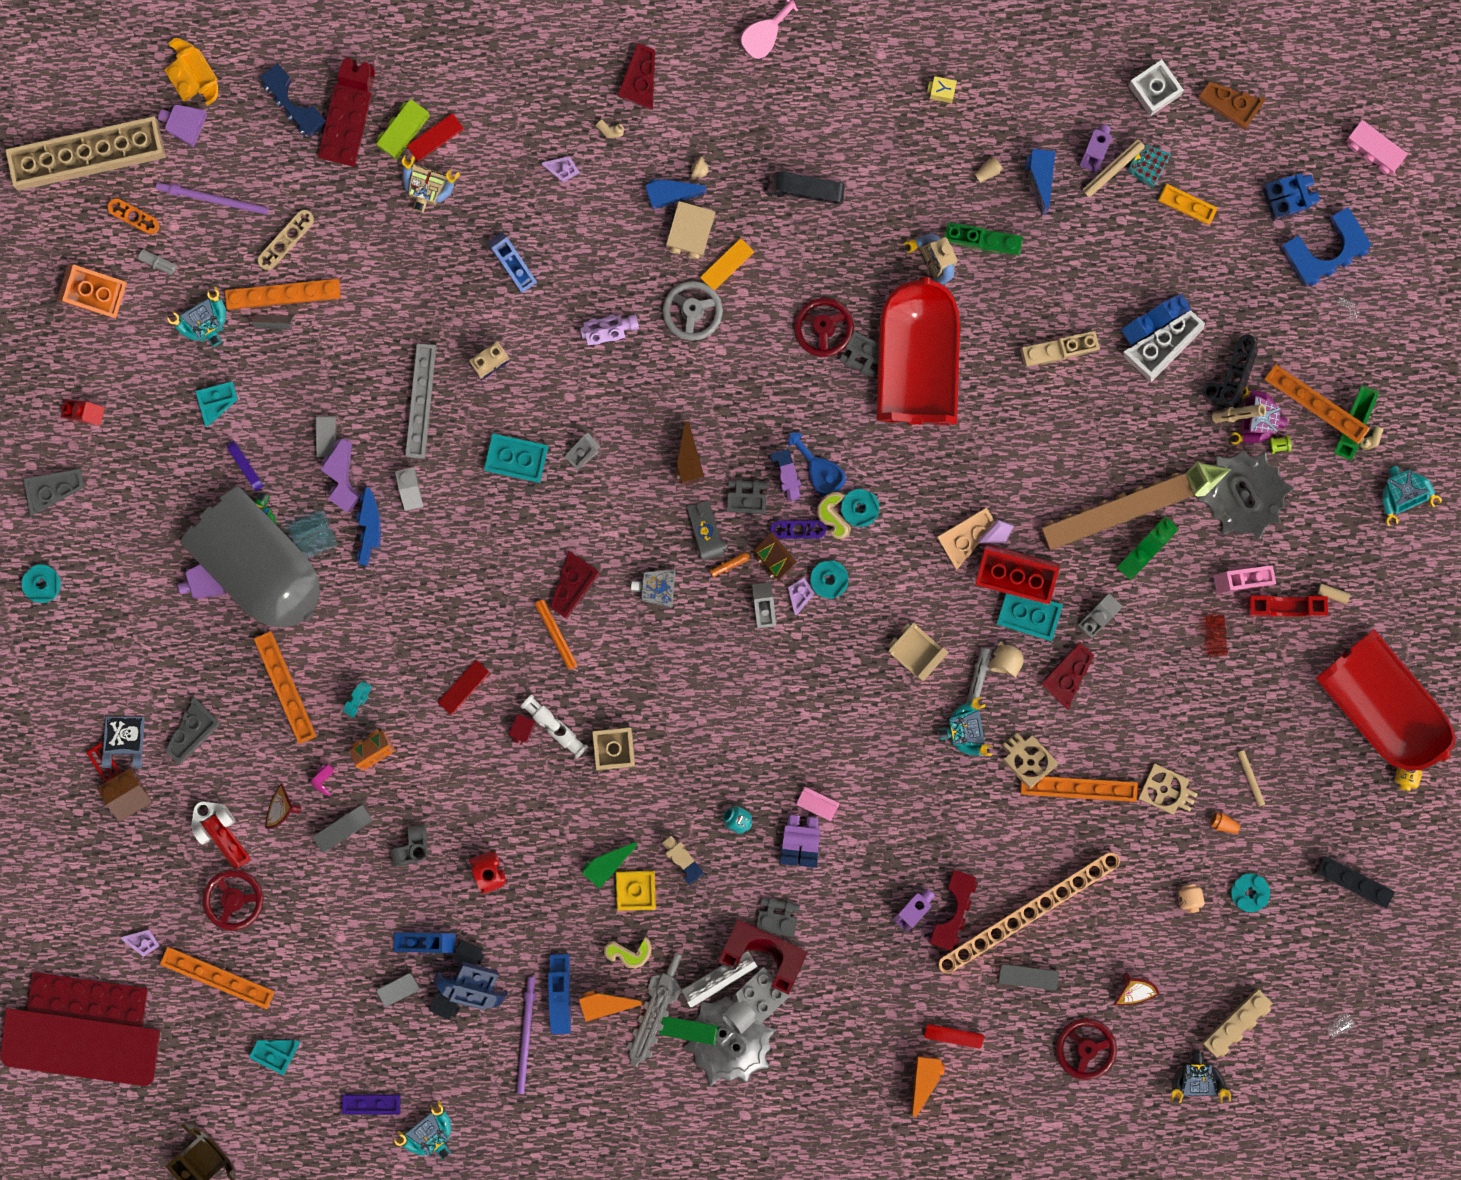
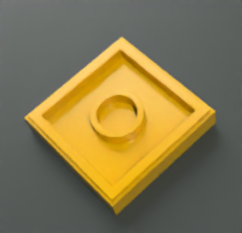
M655 871L616 872L617 911L656 910Z

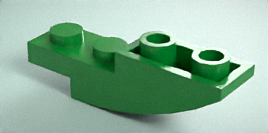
M949 222L945 232V237L951 244L1000 255L1020 256L1024 239L1023 236L988 231L985 228Z

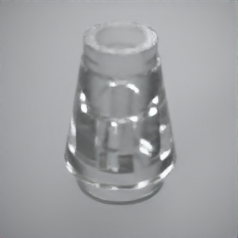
M1345 1012L1344 1014L1341 1013L1326 1030L1334 1038L1353 1029L1356 1023L1349 1013Z

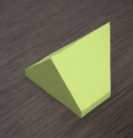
M1197 461L1185 475L1192 491L1199 497L1206 496L1231 469L1203 464Z

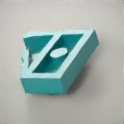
M233 381L195 391L205 427L212 424L238 400Z
M258 1040L249 1058L284 1075L301 1041Z

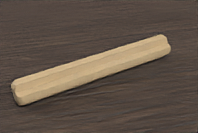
M1136 140L1083 188L1084 193L1088 197L1096 193L1145 148L1144 144L1140 140Z

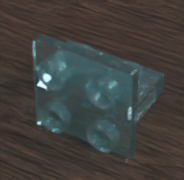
M324 511L289 525L294 544L307 559L338 546Z

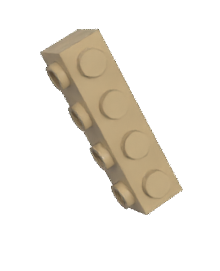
M1255 989L1201 1044L1214 1057L1218 1058L1220 1056L1222 1058L1230 1050L1228 1047L1233 1042L1236 1044L1244 1037L1242 1033L1246 1029L1251 1030L1258 1023L1256 1020L1261 1015L1264 1017L1271 1011L1270 1006L1273 1003L1259 989Z

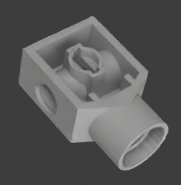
M764 967L732 996L734 1004L722 1014L724 1022L738 1035H741L752 1023L760 1025L790 996L771 987L774 978Z

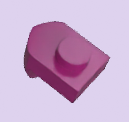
M324 764L316 771L318 775L311 780V785L319 792L330 796V792L322 783L336 770L332 765L326 766Z

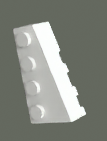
M1190 310L1163 329H1159L1150 337L1125 350L1123 357L1145 378L1152 382L1204 329L1205 323Z

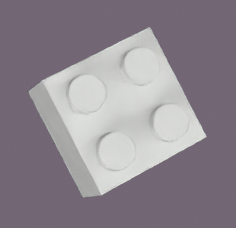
M1160 60L1132 79L1128 85L1149 116H1152L1180 97L1184 91L1163 60Z

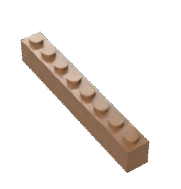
M1179 472L1168 476L1169 480L1162 482L1160 479L1150 483L1151 487L1144 489L1141 486L1134 489L1133 494L1128 496L1126 493L1116 496V500L1112 502L1105 500L1097 503L1098 507L1091 509L1089 506L1079 510L1080 514L1073 516L1071 513L1061 517L1062 521L1057 523L1052 520L1043 524L1044 528L1041 529V533L1048 550L1057 549L1192 497L1193 492L1186 475H1180Z

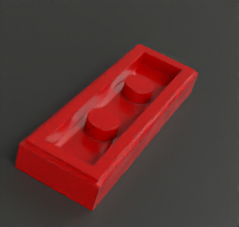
M452 113L408 144L407 148L419 162L462 132L464 128Z
M216 814L202 823V826L234 870H237L251 860L231 830L223 826Z

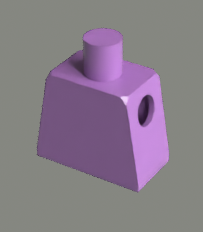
M174 105L172 112L162 109L158 120L167 123L165 126L167 133L194 148L207 114L201 109Z
M1101 124L1099 130H1094L1080 163L1081 167L1095 173L1098 172L1112 139V135L1109 134L1111 130L1109 126Z
M201 565L185 572L188 581L178 583L180 594L191 592L194 599L226 595L225 590Z
M925 889L921 895L917 893L898 912L893 920L908 932L932 907L929 902L935 895L929 889Z

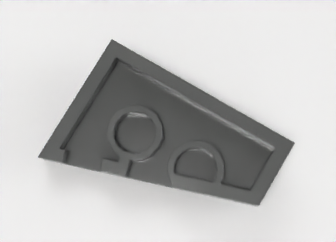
M82 469L24 478L30 516L85 488Z
M195 697L192 698L187 713L185 712L178 730L175 731L166 749V752L179 765L221 725Z

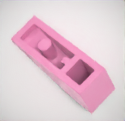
M1273 565L1227 571L1213 575L1217 594L1276 584Z

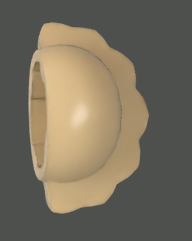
M700 157L699 160L693 163L691 167L692 179L697 177L703 178L707 175L709 167L704 162L703 157Z

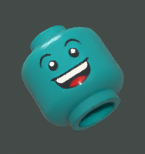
M739 806L728 808L723 815L725 827L737 834L748 831L752 826L751 813Z

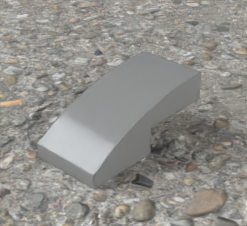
M336 416L316 417L317 457L330 456L334 451L332 448L336 443Z

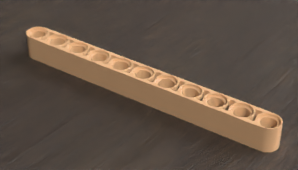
M1106 853L941 957L938 961L939 970L943 973L954 972L1116 869L1120 864L1119 856L1115 853ZM1108 856H1112L1115 859V864L1112 867L1107 866L1105 863V859ZM1092 866L1097 867L1099 870V874L1096 877H1092L1089 874V869ZM1076 876H1079L1083 881L1082 885L1078 888L1073 885V879ZM1059 887L1066 889V895L1063 898L1058 897L1056 894V890ZM1043 897H1047L1050 900V905L1047 908H1043L1040 905V900ZM1027 907L1032 908L1034 911L1033 917L1029 919L1024 916V910ZM1010 918L1017 920V927L1014 929L1009 928L1007 925V921ZM994 928H998L1001 931L999 939H993L991 936V931ZM979 938L985 942V946L981 950H978L974 945L975 941ZM961 949H966L969 953L968 958L965 960H961L958 956V952ZM945 959H949L952 962L950 970L942 968V962Z

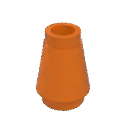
M1215 812L1210 822V826L1214 827V830L1234 834L1239 832L1241 826L1240 823L1222 812Z

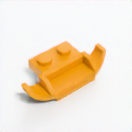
M174 38L168 44L177 51L176 57L178 59L165 68L164 71L183 101H188L199 92V94L204 95L206 99L205 104L209 106L218 97L217 77L198 48L182 39Z

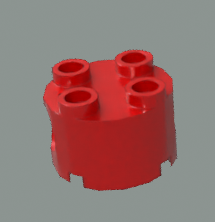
M488 851L469 859L470 865L472 864L474 878L482 895L504 887V884H506L504 871L498 868L500 861L496 851ZM489 869L492 870L493 873L487 875L484 873V871Z

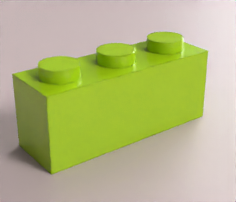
M411 99L402 104L398 116L390 120L388 123L389 128L385 133L381 132L376 140L377 147L396 161L430 117L427 110Z

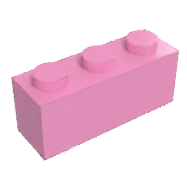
M1363 120L1346 140L1351 150L1362 153L1363 158L1367 162H1374L1379 166L1378 169L1386 175H1392L1408 155Z

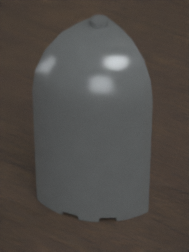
M239 486L221 496L220 503L214 508L209 506L199 516L201 518L200 522L196 526L192 525L183 536L180 544L241 608L258 622L271 627L287 628L297 625L304 620L309 621L314 616L313 612L317 607L320 597L319 580L314 567L300 549Z

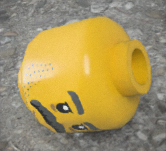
M1397 768L1394 781L1400 785L1399 789L1410 791L1411 788L1419 787L1422 771H1407Z

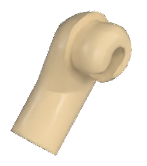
M603 120L596 124V127L607 138H619L623 135L624 127L621 124L609 127Z

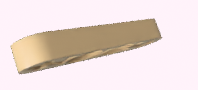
M308 210L298 212L260 254L258 264L262 269H273L314 223V217ZM303 215L306 217L307 215H309V222H303L301 224V227L303 229L300 230L299 227L294 223L297 222L298 224H300L302 222L301 216ZM295 228L298 231L295 238L287 236L289 229ZM279 242L285 244V249L282 252L275 251V245ZM272 250V252L278 257L275 259V257L273 256L270 259V265H263V258L268 259L271 256V253H269V251Z

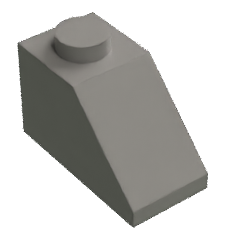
M415 468L395 471L404 510L408 511L424 507Z
M771 582L753 584L752 590L757 629L776 626Z

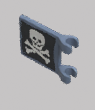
M106 717L102 756L104 768H111L112 755H134L133 766L135 768H142L145 717Z

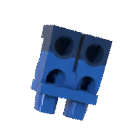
M1302 173L1295 176L1265 183L1262 186L1266 202L1270 203L1268 208L1273 222L1308 210L1312 205L1320 201L1317 191L1308 194L1306 188L1314 185L1312 175L1302 176Z

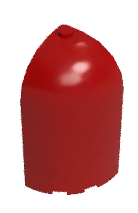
M920 277L917 281H910L898 286L889 295L883 306L879 334L877 421L887 423L907 422V425H922V421L923 423L934 425H957L960 350L959 310L955 298L948 288L939 282L931 281L930 277Z
M1375 629L1356 642L1349 649L1351 651L1349 654L1344 652L1333 664L1316 677L1317 681L1376 751L1391 765L1407 771L1423 770L1440 760L1444 762L1452 756L1450 752L1455 747L1456 737L1448 717Z

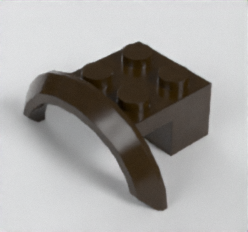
M182 1124L181 1126L187 1133H192L198 1138L165 1166L177 1180H210L224 1167L227 1177L230 1180H235V1168L218 1144L199 1127L193 1124Z

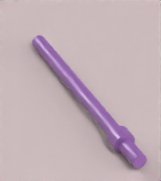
M159 182L156 184V190L169 192L170 195L174 196L182 195L267 215L269 209L260 205L181 188L177 184L168 185Z
M528 977L527 991L524 992V1000L526 1001L517 1094H524L532 1009L533 1001L536 998V993H534L536 977Z

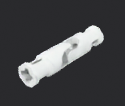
M533 695L529 696L521 705V708H525L539 725L546 727L547 732L564 748H568L575 754L576 759L588 748L560 720L554 719L552 713L545 706H541L534 699ZM560 726L563 727L565 731V735L563 736H557L554 734L558 731Z

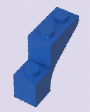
M1180 294L1161 303L1147 314L1136 318L1121 330L1130 345H1133L1186 314L1191 308L1188 301Z

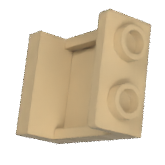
M679 201L666 244L667 248L670 249L669 251L674 254L686 253L692 259L698 260L699 257L703 258L716 211Z
M908 623L901 630L903 635L899 640L895 637L888 645L891 648L888 653L923 682L949 652L941 648L916 623L912 625Z

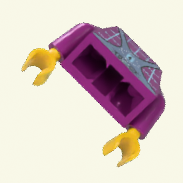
M1245 388L1246 394L1242 397V399L1246 398L1245 407L1264 404L1266 414L1264 416L1244 418L1241 433L1244 435L1240 436L1238 433L1231 434V436L1237 435L1239 437V440L1231 442L1232 444L1237 445L1241 441L1244 443H1259L1270 438L1271 434H1276L1278 428L1284 429L1287 426V418L1280 416L1281 407L1275 404V401L1268 393L1257 390L1248 391V388Z

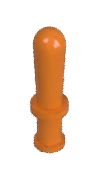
M744 552L725 563L721 562L720 566L710 569L712 577L715 578V576L723 572L727 573L729 569L747 562L750 559V555Z

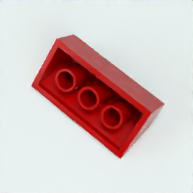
M985 544L975 585L1050 605L1060 570V563Z

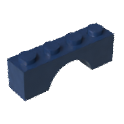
M278 63L260 77L263 81L261 86L267 93L270 91L273 93L275 103L287 110L285 115L291 122L294 120L299 126L296 128L303 136L307 135L311 138L325 127V119L314 106L301 108L289 101L288 89L292 81Z

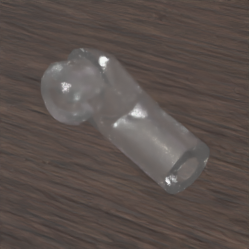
M1340 296L1336 305L1345 309L1349 321H1356L1359 318L1356 303Z

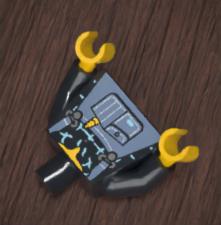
M1192 1052V1064H1183V1067L1177 1070L1172 1079L1170 1101L1173 1102L1174 1097H1178L1179 1103H1181L1183 1096H1218L1219 1093V1101L1223 1103V1096L1228 1097L1229 1102L1231 1101V1093L1228 1091L1225 1079L1218 1068L1213 1067V1064H1204V1052Z

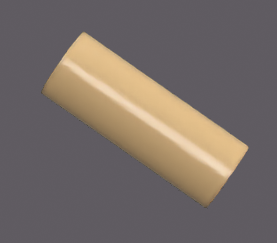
M1320 584L1317 592L1318 595L1328 596L1329 599L1346 605L1350 598L1349 593L1324 584Z

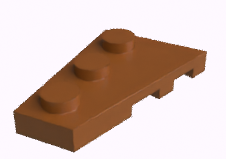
M1212 82L1207 84L1198 97L1200 101L1244 130L1266 100L1262 97L1250 96L1249 93L1233 91L1229 87Z

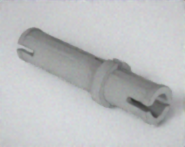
M980 648L977 664H974L975 672L966 703L980 697L986 672L989 671L988 664L993 650Z

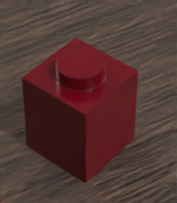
M517 714L509 736L513 737L511 741L520 745L523 742L528 743L536 722Z

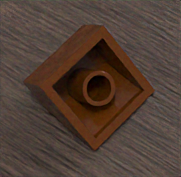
M131 768L97 788L105 804L119 822L153 803L135 770Z

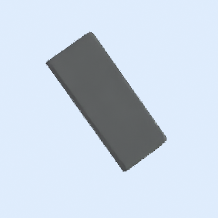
M1001 964L998 983L1056 991L1059 971Z

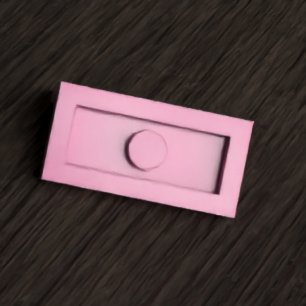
M804 787L796 805L831 821L840 803Z

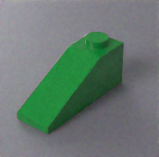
M634 842L597 857L593 861L589 859L582 867L584 869L582 874L600 889L638 844Z

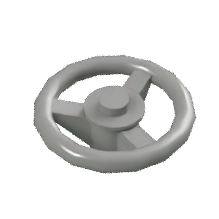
M689 281L680 283L671 289L664 300L662 312L664 322L673 334L681 339L694 341L704 339L714 333L721 323L723 308L721 299L715 290L705 283ZM694 288L704 291L711 299L703 301L695 298L686 299L679 295V293L683 290ZM672 301L682 307V316L687 321L686 332L676 327L671 319L670 307ZM715 307L714 320L710 326L701 332L693 333L694 324L703 317L704 310Z

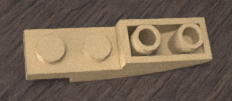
M1093 331L1060 338L1056 341L1023 347L1020 351L1024 366L1030 367L1100 350L1096 332Z

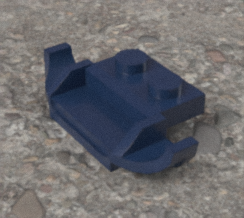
M463 961L455 977L451 976L450 979H446L441 973L437 972L433 979L438 990L449 1001L482 1010L499 1006L508 994L507 990H504L502 993L495 992L493 986L499 976L497 970Z

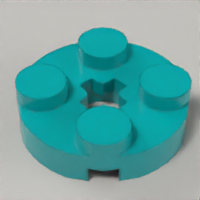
M855 489L850 491L842 501L841 513L845 521L851 526L867 527L878 516L879 502L873 493L864 489ZM856 504L865 505L864 513L855 511L857 508Z
M825 561L815 566L811 573L810 583L813 591L818 596L825 599H834L845 592L849 577L842 564L836 561ZM826 575L828 577L833 575L834 584L829 583L827 585L824 577Z
M35 565L24 574L22 590L33 602L48 603L57 598L61 590V578L57 571L51 567ZM40 579H43L44 582H46V586H44L43 589H40V587L37 586V583L40 582Z
M364 680L361 681L351 694L350 701L346 702L342 712L354 718L359 711L358 707L360 704L363 706L369 698L368 694L373 686Z
M1244 874L1237 878L1232 885L1231 898L1239 909L1245 912H1257L1268 904L1270 888L1263 877L1256 874ZM1249 887H1252V890L1256 891V894L1253 895V899H1250L1248 895H1245V892L1248 891Z

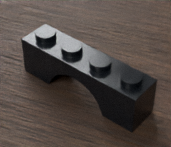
M1326 856L1321 857L1313 873L1357 894L1364 900L1382 909H1387L1395 891Z
M462 939L453 958L457 961L459 967L462 961L480 965L485 956L482 953L484 949ZM437 992L428 1011L451 1020L452 1017L456 1018L460 1007H458V1003L449 1001L441 992Z

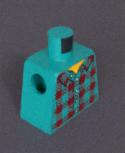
M1144 145L1145 148L1130 161L1132 163L1128 172L1153 189L1171 154Z

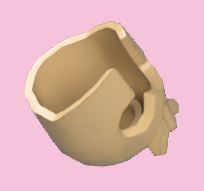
M1000 641L994 652L996 657L991 659L988 668L994 672L1008 673L1016 678L1023 665V654L1016 647L1004 645Z

